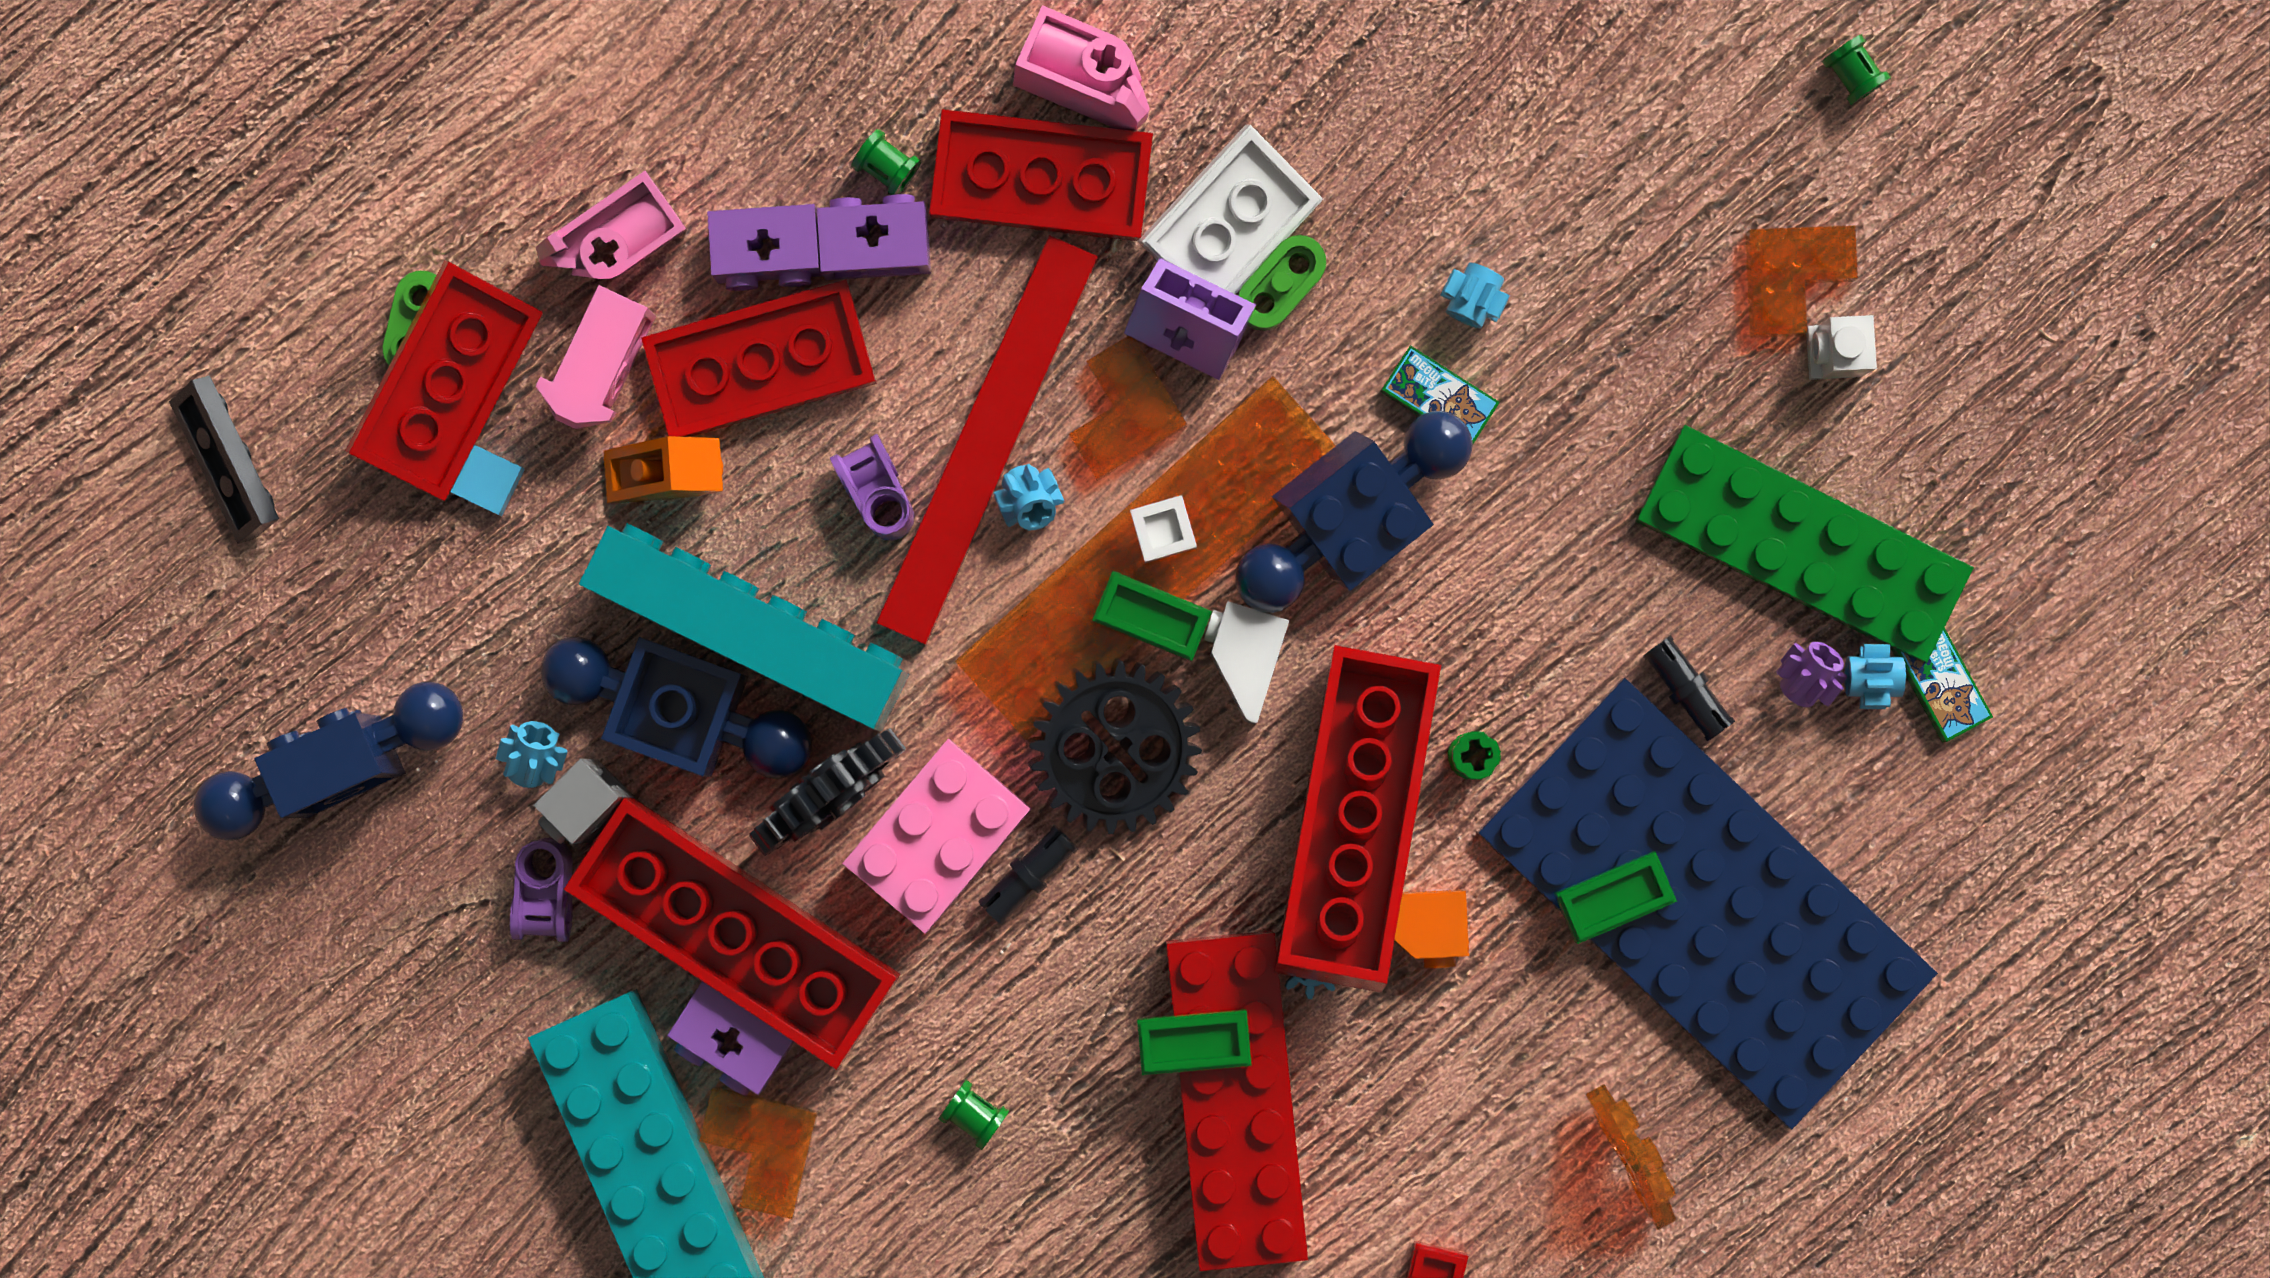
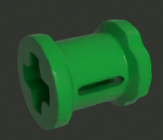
M1862 34L1846 42L1821 61L1826 68L1834 70L1849 92L1847 100L1850 105L1862 100L1891 79L1887 71L1881 72L1864 48L1863 45L1866 40Z
M876 129L857 152L851 163V168L857 172L866 171L888 188L889 195L901 194L913 179L921 165V160L915 155L910 158L885 140V133Z
M1471 731L1457 736L1451 742L1447 760L1451 770L1457 776L1472 780L1483 779L1490 776L1495 767L1500 763L1501 750L1497 741L1490 738L1486 733ZM1471 740L1474 741L1476 748H1485L1487 753V759L1479 761V770L1474 771L1472 763H1463L1461 760V753L1469 750V741Z
M965 1080L938 1120L944 1124L948 1121L952 1122L976 1139L975 1146L983 1150L1009 1113V1110L1004 1106L999 1109L994 1107L972 1091V1083Z

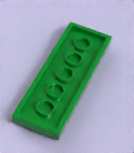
M1687 425L1681 428L1635 522L1881 644H1890L1891 649H1897L1923 663L1928 662L1974 569L1973 566Z

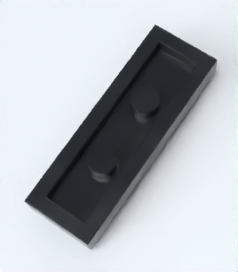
M210 375L191 380L169 401V404L237 544L256 539L279 520L270 492L264 488L251 461L249 448L241 440L228 414L227 403L223 396L218 393Z

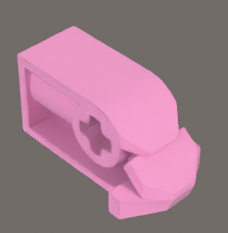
M1042 5L1015 64L1013 86L1104 123L1112 129L1136 131L1146 122L1150 109L1141 86L1142 79L1134 56L1123 40ZM1103 66H1108L1109 68L1105 74L1099 73Z
M643 171L563 228L548 236L535 248L538 260L542 266L573 268V276L614 279L623 275L678 237L687 228L648 173ZM600 238L608 244L616 241L619 249L614 252V258L617 262L611 267L606 262H599L597 264L593 262L592 256L597 252L594 243Z
M598 285L553 382L540 377L536 384V388L545 399L555 420L574 429L612 422L616 412L609 408L616 401L643 345L641 337L647 336L656 318V315L649 308Z

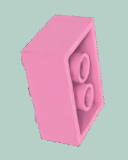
M947 739L842 864L926 934L1024 820L1032 808L957 744Z

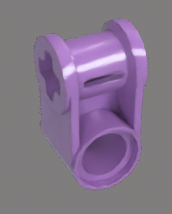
M878 434L870 437L869 444L844 457H840L837 454L830 457L832 465L851 500H854L864 522L876 536L883 540L894 541L903 538L910 532L914 524V511L897 478L899 474ZM887 501H895L901 504L902 516L897 523L888 527L880 526L876 523L875 511L879 505Z
M551 837L542 838L525 845L517 854L514 896L510 912V934L513 940H522L524 935L556 936L558 942H568L572 928L573 904L571 894L565 891L564 888L572 877L573 859L572 853L565 843L560 844ZM538 849L548 850L556 859V869L551 877L540 876L533 868V855ZM532 915H534V916H550L551 918H536V917H532Z

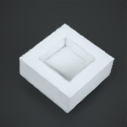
M1182 495L1130 510L1145 563L1197 549Z

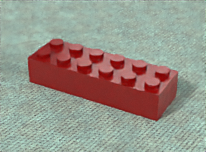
M1334 645L1329 663L1274 973L1382 993L1387 985L1441 665Z
M624 798L564 888L565 891L836 1070L843 1064L901 976L899 972L635 798Z
M1272 930L1166 941L1173 1016L1246 1009L1252 1066L1179 1072L1199 1271L1308 1260L1281 988L1279 973H1274L1277 958L1275 933Z

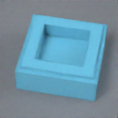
M474 445L451 493L499 516H503L525 469Z

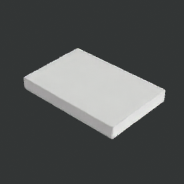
M1245 125L1144 233L1138 242L1157 261L1159 258H1162L1236 294L1278 245L1287 239L1321 203L1323 198L1251 125Z

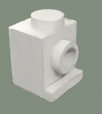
M1873 315L1830 317L1820 325L1806 327L1809 380L1863 377L1877 369Z

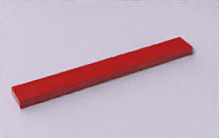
M1049 235L877 620V624L927 645L993 497V493L997 488L1098 261V256Z

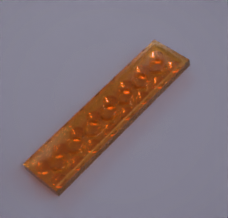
M1272 376L955 662L1025 740L1031 738L1039 731L1030 722L1031 717L1046 718L1049 713L1040 703V698H1048L1056 702L1060 697L1053 684L1056 680L1070 688L1074 685L1072 677L1073 668L1078 669L1088 678L1092 676V661L1097 660L1106 671L1113 664L1115 658L1119 659L1139 641L1092 622L1112 571L1185 600L1282 512L1272 496L1336 445ZM1182 495L1197 549L1145 563L1130 510Z

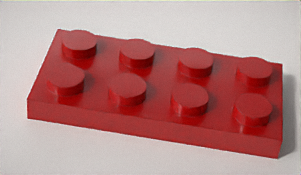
M942 109L929 215L931 218L1138 241L1142 236L1153 133Z
M444 260L345 451L445 501L543 312L455 264Z
M847 279L641 337L668 436L692 437L877 384Z

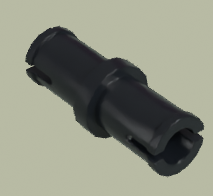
M1670 635L1644 654L1643 657L1649 661L1673 693L1669 696L1673 704L1680 703L1708 742L1733 724L1735 720L1733 717H1730L1706 685V682L1709 681L1704 672L1700 674L1696 672Z
M1053 825L1050 831L1022 859L1017 856L1010 863L1012 869L978 902L983 908L987 907L985 911L999 924L1004 925L1007 919L1034 892L1040 894L1047 887L1045 881L1078 850L1077 846L1073 842L1070 843L1071 839L1057 826Z

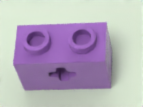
M896 194L883 197V204L862 205L861 199L847 197L830 200V207L817 208L820 269L825 280L931 274L928 213L924 201L915 202L913 195ZM879 225L882 234L888 236L879 237L878 246L870 247L866 238L860 236L869 235L870 226Z
M815 204L707 211L711 275L718 284L726 283L727 290H753L758 288V281L778 279L779 286L801 287L810 285L811 277L823 276L820 269L818 217ZM770 238L775 247L780 249L771 250L769 254L770 259L763 261L759 254L753 250L761 249L763 247V239Z
M1159 258L1140 290L1124 334L1220 380L1237 350L1256 304Z
M703 981L667 1035L677 1042L674 1048L676 1053L700 1067L704 1061L710 1063L723 1072L719 1078L721 1082L744 1096L750 1090L758 1095L765 1090L795 1043ZM736 1028L740 1032L737 1041L744 1047L742 1050L735 1048L727 1053L722 1049L725 1040L718 1033L719 1031L726 1033Z

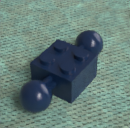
M1432 411L1419 416L1407 429L1403 445L1404 452L1392 462L1388 461L1375 441L1354 431L1272 496L1273 500L1299 535L1284 547L1277 544H1262L1252 548L1241 558L1236 569L1235 581L1237 591L1244 602L1255 610L1267 613L1279 612L1288 608L1298 599L1302 592L1304 571L1317 561L1320 562L1331 579L1351 591L1434 525L1409 488L1423 477L1434 480L1450 478L1458 474L1467 465L1471 457L1473 443L1471 433L1466 424L1456 415L1445 411Z
M584 637L561 639L554 643L543 657L541 679L547 692L556 700L568 705H583L598 697L615 702L601 738L610 743L706 777H712L724 742L743 749L748 764L760 775L773 779H782L796 774L804 767L810 757L812 749L811 735L805 723L798 716L788 711L771 710L753 719L736 712L749 676L641 637L638 638L626 672L611 667L604 650L594 641Z
M421 682L407 688L398 697L393 709V715L384 719L380 715L362 714L361 710L349 712L347 708L327 714L316 721L320 728L318 730L299 735L298 731H292L267 742L269 752L254 758L261 773L260 775L251 778L239 772L228 771L215 774L207 779L200 786L195 796L194 813L200 827L210 836L220 840L234 841L245 838L253 833L261 824L266 807L273 804L280 819L312 817L406 774L395 750L396 748L407 744L418 750L433 751L450 744L459 734L463 724L461 702L448 687L436 682Z

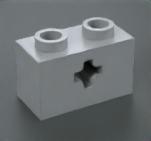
M580 758L533 806L543 815L538 820V823L554 840L560 844L565 840L571 844L591 843L602 832L624 798L636 797L599 760Z

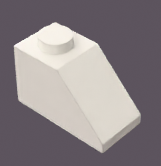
M1227 601L1224 612L1213 610L1204 640L1214 643L1210 656L1244 721L1257 724L1289 620Z

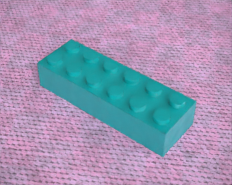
M626 523L622 532L607 526L578 585L874 730H883L910 675L899 668L903 658L871 642L865 652L851 645L855 637L854 634L822 618L816 628L803 621L807 611L775 595H772L767 604L755 598L760 588L726 571H723L718 580L708 575L711 564L684 550L675 547L671 556L659 551L664 541L633 525Z
M638 989L528 1037L632 1277L764 1278Z

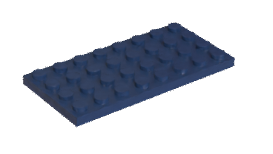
M1622 678L1476 832L1561 913L1562 911L1554 893L1655 851L1677 902L1589 940L1791 1130L1938 974L1626 678Z

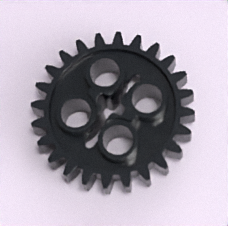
M1114 659L1110 673H1106L1101 663L1095 660L1092 661L1091 677L1086 678L1078 669L1073 668V686L1068 688L1057 680L1053 683L1060 695L1056 702L1048 698H1040V703L1049 713L1046 718L1031 717L1030 719L1032 725L1042 731L1041 736L1026 739V744L1029 748L1041 751V755L1028 761V766L1031 770L1046 772L1038 778L1035 785L1039 791L1055 788L1050 794L1047 803L1054 809L1067 802L1063 816L1068 822L1071 823L1081 813H1084L1083 826L1088 831H1092L1098 820L1102 819L1108 834H1114L1118 820H1123L1126 827L1132 833L1136 831V816L1143 815L1147 821L1154 825L1156 824V815L1153 808L1160 805L1165 810L1172 812L1175 809L1168 797L1173 791L1181 795L1188 794L1189 791L1179 780L1182 775L1194 776L1198 773L1186 760L1188 756L1202 753V749L1198 745L1187 741L1188 737L1200 732V727L1196 723L1183 722V719L1190 715L1194 709L1188 702L1174 705L1182 692L1175 684L1161 691L1165 676L1159 671L1153 673L1145 681V666L1140 662H1136L1130 673L1126 674L1124 663L1120 659ZM1113 697H1126L1129 707L1125 716L1118 721H1107L1104 718V708L1107 702ZM1084 711H1089L1113 738L1120 741V746L1146 773L1145 781H1138L1113 753L1108 752V747L1082 720L1081 714ZM1080 732L1088 735L1089 745L1084 754L1074 758L1065 756L1064 745L1069 736ZM1153 735L1161 736L1163 738L1161 753L1154 759H1141L1139 749L1143 740ZM1110 772L1123 773L1124 784L1118 793L1111 796L1100 794V782L1105 775Z
M889 728L863 744L859 742L847 751L844 749L836 755H831L821 764L810 770V774L806 777L803 776L790 788L788 793L771 805L769 810L772 814L749 833V837L762 854L766 856L776 849L778 850L788 841L793 840L797 842L809 833L812 834L818 829L823 830L845 814L844 811L852 808L866 796L865 793L885 777L882 771L905 751V746L892 729Z

